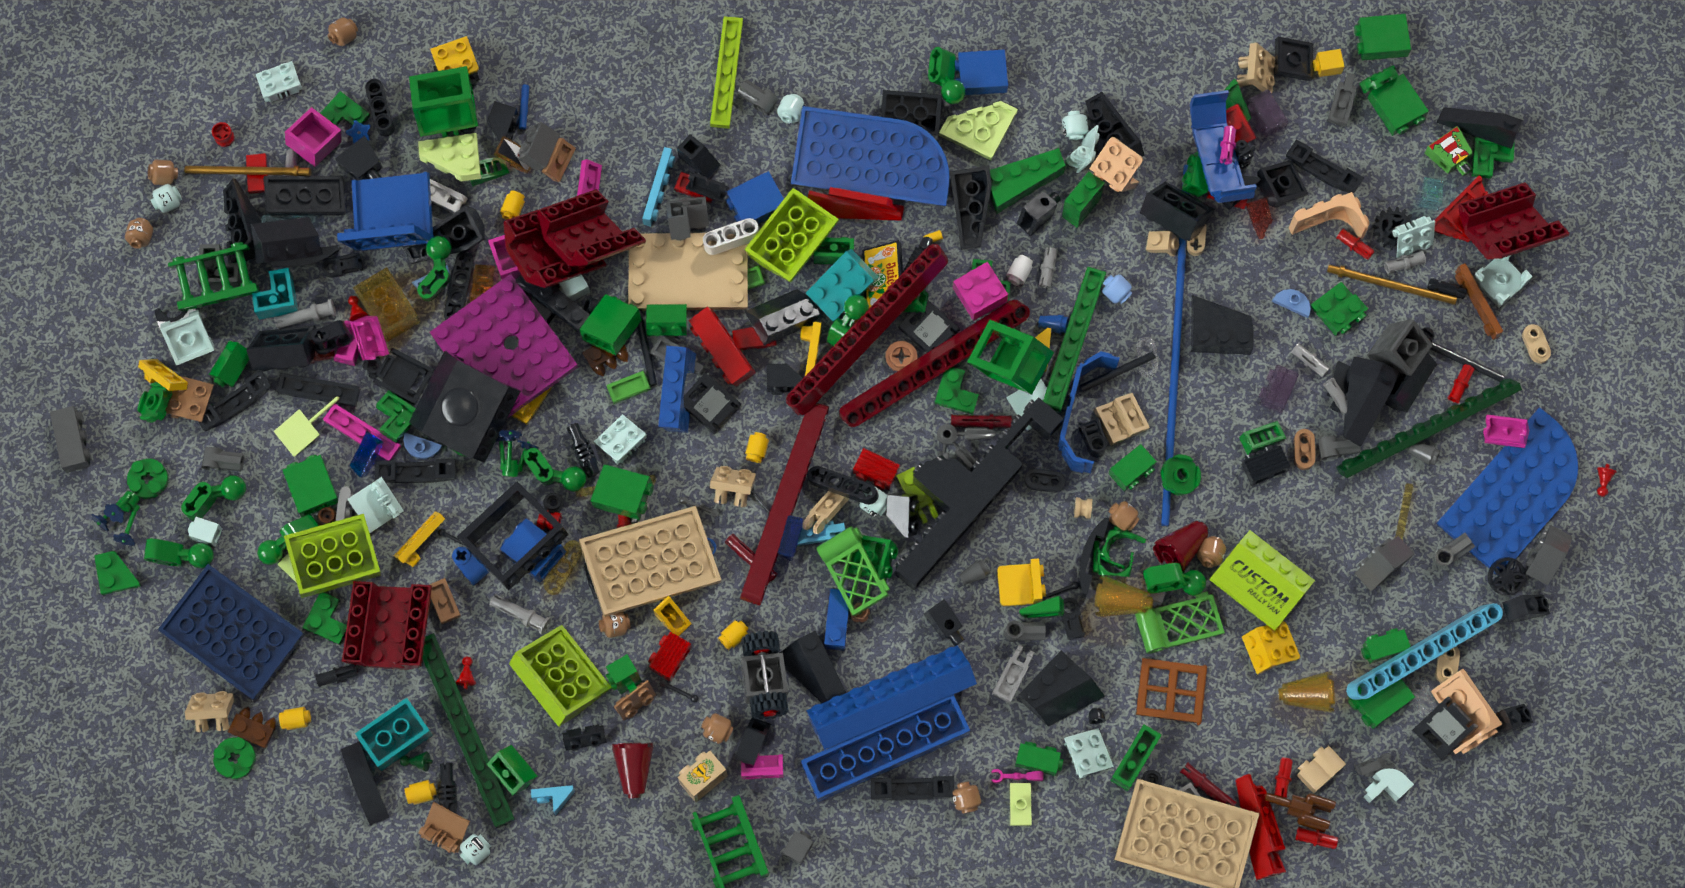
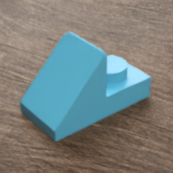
M573 785L531 789V798L533 801L537 800L539 804L549 803V799H553V811L557 815L575 793Z

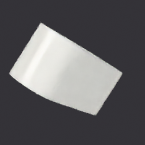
M748 218L707 232L703 236L705 251L710 255H716L750 243L759 231L758 223L754 219ZM747 228L755 229L752 233L745 232ZM729 234L736 235L734 239L726 238ZM714 240L717 243L714 246H710L708 242Z

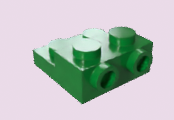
M1342 282L1338 283L1310 305L1335 336L1339 333L1344 335L1352 328L1351 324L1355 321L1360 323L1367 317V306L1356 294L1353 295Z
M862 535V545L881 580L885 579L887 581V578L890 579L893 573L891 567L892 559H896L898 555L896 544L888 539ZM859 550L853 553L851 562L860 564L862 555ZM850 564L847 575L856 576L859 566ZM863 568L860 577L869 580L870 570Z

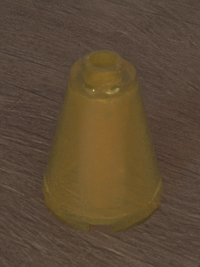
M1107 576L1100 577L1103 582L1102 584L1098 583L1095 597V607H1099V612H1095L1097 617L1147 613L1148 609H1152L1153 597H1150L1149 592Z
M1327 671L1282 684V688L1278 689L1279 701L1283 700L1284 705L1335 713V708H1331V704H1335L1334 681L1329 679V676H1333V672Z

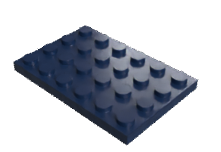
M207 564L158 628V631L254 701L305 635L209 564Z

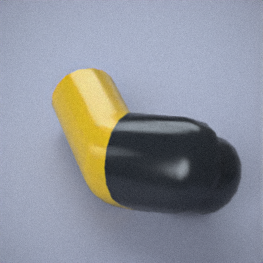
M938 230L923 236L919 248L925 250L933 242L942 240L941 231Z

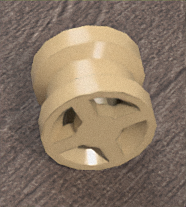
M1076 497L1074 518L1085 516L1086 519H1091L1092 499L1082 500Z

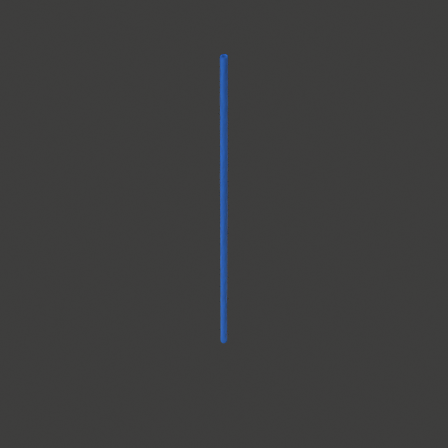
M1184 165L1183 175L1187 171L1188 165ZM1180 237L1165 461L1174 456L1187 240ZM1164 488L1161 526L1169 527L1171 492Z

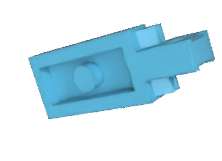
M834 521L826 524L824 530L818 535L813 533L814 525L809 530L803 529V523L788 526L791 547L826 542L845 530L844 523L834 524Z

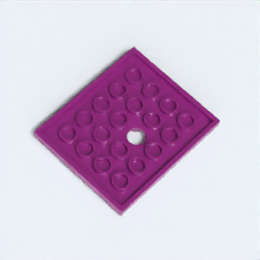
M511 274L429 332L443 352L447 351L463 358V362L521 391L508 418L579 367ZM509 336H516L519 339L518 347L514 350L506 349L504 346V342Z

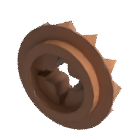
M906 341L894 342L886 351L887 365L893 371H899L917 359L915 347ZM900 350H902L904 356H907L902 364H900L899 358H896V356H899Z

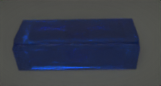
M368 431L365 433L349 465L361 478L367 476L384 443Z
M791 515L787 517L778 550L779 555L789 561L794 559L803 525V518Z

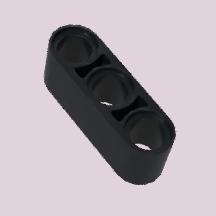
M371 79L366 83L365 90L374 124L381 136L388 137L393 134L395 127L386 92L380 80ZM375 88H379V89H380L378 92L372 93V90H373V89H375ZM378 106H384L382 110H376ZM389 123L387 127L381 128L382 124Z

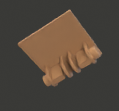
M182 377L188 382L187 390L172 391V397L166 407V413L171 414V417L176 419L183 417L202 422L214 384Z
M648 680L644 683L641 682L629 695L626 694L625 698L622 697L616 702L614 709L623 720L632 718L636 715L639 708L643 705H649L654 700L656 694Z
M433 802L425 825L420 828L418 834L421 835V838H425L428 841L432 840V844L438 842L437 847L441 846L448 853H458L470 821Z

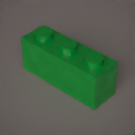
M1143 724L1110 781L1129 791L1162 734Z

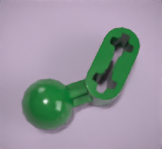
M936 47L930 54L928 79L942 86L941 95L944 101L948 104H957L964 99L966 93L964 85L960 81L954 80L956 56L948 50Z
M442 236L432 237L426 244V252L433 259L434 268L419 284L417 291L421 299L428 302L434 300L450 281V274L446 269L445 259L451 253V245ZM437 273L443 274L445 278L443 280L441 278L438 279L436 275ZM430 288L432 293L430 295L427 293L424 295L423 289Z
M852 295L845 301V315L843 319L837 318L829 329L827 343L832 347L847 333L855 320H859L869 309L868 301L863 296Z
M530 448L524 454L526 464L543 485H551L554 482L562 483L563 487L571 492L579 491L584 487L586 474L581 468L574 466L564 471L554 470L545 456L536 448ZM533 456H536L538 463L548 473L547 478L544 477L540 467L533 461Z
M230 475L220 485L210 486L206 482L198 483L182 503L181 510L191 521H194L196 517L203 518L215 503L217 497L224 496L226 499L234 501L241 499L246 493L245 481L239 476Z
M309 514L283 526L279 531L282 536L276 541L266 540L262 542L257 551L259 560L266 565L279 563L283 557V550L287 548L284 536L319 526L313 516Z
M153 538L146 539L144 560L148 562L179 567L182 561H189L196 568H205L214 559L212 548L205 543H197L190 549H184V545Z
M1179 563L1153 566L1143 571L1147 591L1151 594L1182 588L1188 595L1196 596L1201 594L1206 588V578L1201 572L1190 570L1183 574Z

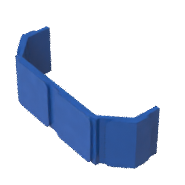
M1228 90L1197 94L1193 96L1190 102L1193 137L1201 159L1209 192L1218 203L1254 198L1257 187L1256 184L1245 186L1234 149L1231 164H1224L1225 159L1223 164L1219 161L1222 149L1220 143L1223 141L1224 128L1227 126L1226 100L1229 94Z
M1100 351L1085 360L1084 364L1080 363V366H1077L1057 446L1062 451L1061 455L1071 471L1091 473L1094 461L1076 457L1065 439L1079 379L1097 367L1111 370L1117 368L1120 358L1112 356L1110 353Z

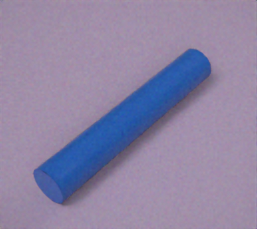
M522 85L519 129L526 130L529 85Z

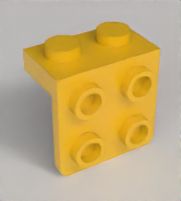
M467 36L430 49L438 71L467 66L470 75L479 70Z
M1031 559L1030 564L998 567L1001 606L1034 605L1042 602V597H1046L1045 584L1041 585V577H1044V567L1039 564V559Z
M1284 621L1275 631L1268 625L1257 627L1241 636L1257 674H1261L1274 666L1296 661L1300 658L1288 625Z

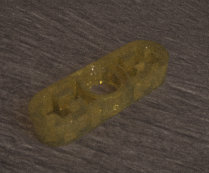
M571 540L564 545L563 548L566 550L564 555L566 557L570 554L569 547L573 548L575 545L578 552L572 553L570 557L573 560L572 563L566 558H561L548 573L543 583L544 589L548 594L557 595L563 589L582 555L579 542ZM560 563H567L569 569L565 573H560L557 570ZM553 573H556L557 576L563 578V580L558 578L556 582L558 586L557 589L553 588L552 590H549L550 586L548 585V583H553L556 579Z

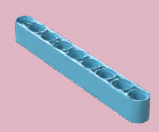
M1494 603L1479 606L1350 682L1347 686V695L1353 700L1367 699L1498 622L1503 616L1502 608ZM1488 610L1491 612V617L1488 615ZM1456 629L1459 630V636L1456 634ZM1440 638H1442L1443 640L1442 646L1440 644ZM1424 647H1425L1426 650H1427L1426 656H1425V654H1424V652H1423ZM1408 657L1410 658V661H1411L1410 665H1409L1408 662H1407V658H1408ZM1391 667L1394 668V675L1391 673ZM1375 676H1376L1377 679H1378L1377 685L1375 684V681H1374ZM1358 686L1361 687V694L1358 693Z

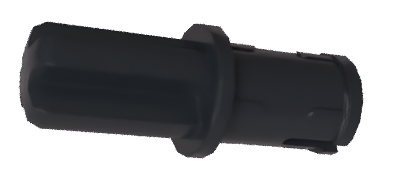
M351 664L338 669L334 667L333 670L315 674L318 686L321 687L334 682L340 683V680L357 676L358 671L356 665Z

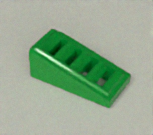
M503 155L481 160L480 170L484 167L487 174L483 175L481 171V179L470 181L473 187L510 174ZM497 162L500 163V166L502 168V170L498 171L497 169ZM489 165H492L494 172H490Z
M1275 421L1243 432L1239 439L1248 455L1286 439V436L1279 422ZM1271 428H1273L1277 437H1273L1270 431ZM1264 431L1266 432L1269 440L1266 439L1263 433ZM1258 434V436H1259V438H1260V440H1261V443L1258 442V440H1257V438H1256L1255 435Z
M1056 596L1019 610V613L1025 619L1063 616L1064 600L1061 596Z

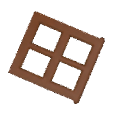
M1142 658L1136 715L1192 722L1200 725L1202 722L1207 666ZM1150 668L1170 670L1168 687L1148 685ZM1178 671L1198 674L1196 691L1176 689ZM1147 691L1167 693L1165 710L1145 708ZM1176 694L1195 697L1194 714L1174 712Z

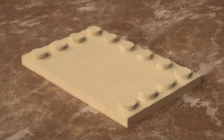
M670 233L641 234L646 239V243L629 249L628 304H633L642 311H646L649 304H687V310H703L707 306L713 310L748 309V254L744 250L748 244L716 255H710L705 251L703 236L706 233H690V238L681 241L671 240ZM729 234L726 238L734 239L736 235ZM712 240L708 242V245L714 246L717 242Z
M696 506L579 539V544L604 617L660 601L668 596L673 597L721 583V577Z
M1136 779L1115 860L1210 888H1239L1259 813Z

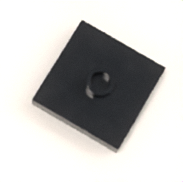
M1278 36L1275 39V75L1311 81L1313 79V43Z

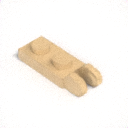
M828 491L809 512L810 514L803 522V529L809 530L814 525L813 533L820 534L824 530L825 525L830 522L849 498Z

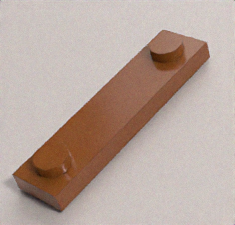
M1465 263L1458 266L1455 271L1456 281L1459 285L1462 284L1463 287L1467 288V294L1484 323L1485 333L1491 336L1493 340L1499 338L1503 333V329L1468 266Z

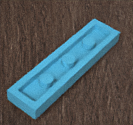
M664 147L642 218L643 224L647 226H652V222L657 221L659 210H657L658 203H662L664 198L663 186L668 185L670 174L667 173L669 167L673 168L675 156H673L671 148Z

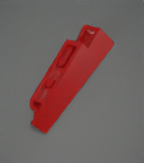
M830 187L828 195L809 191L808 193L810 200L836 218L902 220L904 206L893 204V200L888 197Z
M1250 774L1237 778L1235 782L1240 807L1259 813L1249 850L1256 880L1285 873L1286 870L1278 852L1285 850V846L1271 804L1264 800L1267 793L1266 789L1262 785L1256 786Z

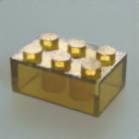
M387 267L353 287L369 316L378 317L386 343L420 323L418 315Z

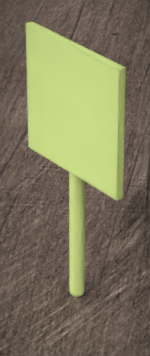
M335 397L310 420L299 409L274 431L294 457L320 435L312 423L335 404L339 397Z

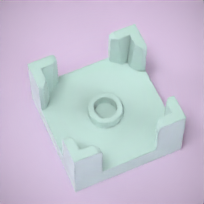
M1511 255L1494 259L1485 268L1479 269L1473 276L1479 288L1498 308L1526 286L1533 277L1527 270H1524L1521 274L1508 261Z
M199 310L190 312L188 317L171 323L167 321L160 324V330L176 365L214 351V344L211 337L207 334Z

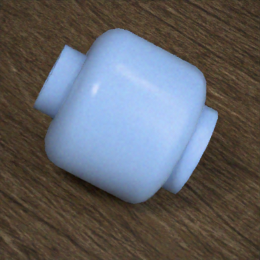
M1118 274L1114 277L1110 275L1103 282L1105 286L1102 292L1112 303L1122 304L1132 294L1131 284L1122 275Z

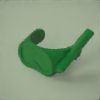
M1115 526L1114 530H1110L1107 535L1106 543L1101 551V560L1124 570L1125 566L1111 561L1109 556L1111 545L1121 538H1129L1141 543H1145L1146 539L1130 531H1123Z
M1094 541L1093 572L1098 573V575L1130 577L1134 552H1131L1130 562L1125 570L1119 573H1111L1101 565L1099 541Z

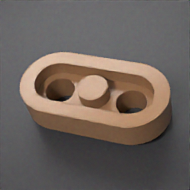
M1301 429L1294 436V463L1301 470H1308L1315 463V437L1308 429ZM1305 438L1307 443H1301L1300 439ZM1302 457L1307 458L1308 462H1307V463H1303V462L1301 461V458H1302Z

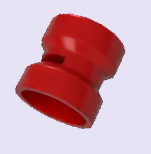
M219 122L213 126L212 136L219 146L227 147L234 142V133L227 123Z
M539 513L537 527L540 529L547 527L551 531L554 527ZM551 513L561 523L562 513Z

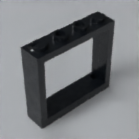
M517 481L465 528L457 538L509 591L515 584L518 585L521 578L533 571L542 559L547 558L557 545L562 544V540L569 534ZM525 498L554 528L505 574H502L473 544Z

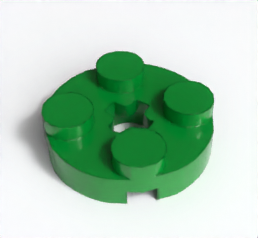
M1392 65L1364 79L1359 85L1363 92L1367 93L1372 89L1375 90L1383 86L1385 82L1391 81L1399 75L1395 66Z
M158 382L152 383L149 386L152 387L149 392L144 391L138 404V412L141 413L140 419L149 423L164 419L166 407L172 397V391H168Z
M1183 454L1175 455L1163 463L1161 468L1162 486L1165 490L1175 495H1187L1200 484V468L1195 465L1191 457ZM1179 470L1185 475V478L1179 479L1177 476Z
M155 459L135 461L127 474L129 489L142 499L157 497L166 489L169 482L167 470L162 463ZM150 474L153 480H149V483L145 484L143 477Z
M240 737L224 740L215 748L213 753V762L216 770L224 777L230 779H241L247 776L252 771L256 761L254 748L249 742ZM233 753L240 755L236 764L233 761H229Z

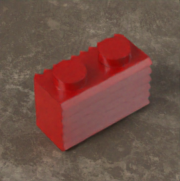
M863 448L853 468V474H855L858 480L873 482V485L880 490L885 488L890 490L900 470V464Z
M672 632L668 636L664 635L659 642L660 649L657 653L653 652L648 660V663H650L649 669L670 682L692 649L690 642Z

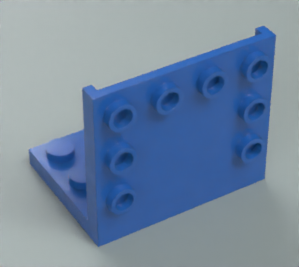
M423 172L366 180H352L354 229H345L344 233H337L338 242L357 251L427 244L433 237L430 173Z

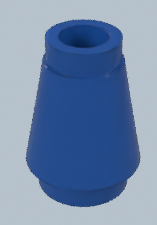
M1064 315L1040 316L1038 327L1043 329L1051 328L1052 332L1058 334L1066 333L1069 318L1064 317Z

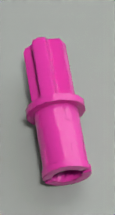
M1232 125L1224 128L1223 141L1220 143L1222 149L1219 161L1222 164L1224 159V164L1232 163L1233 149L1236 147V129Z

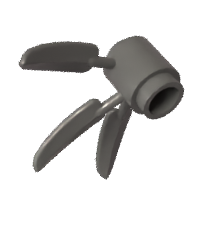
M944 424L937 431V439L943 444V449L938 453V456L943 455L949 460V453L946 452L947 445L953 444L957 449L955 451L956 455L971 469L976 460L965 446L961 445L959 447L955 442L957 436H965L967 440L988 439L995 437L996 432L981 428H966L964 432H957L954 426ZM944 431H950L951 436L945 438L943 436Z

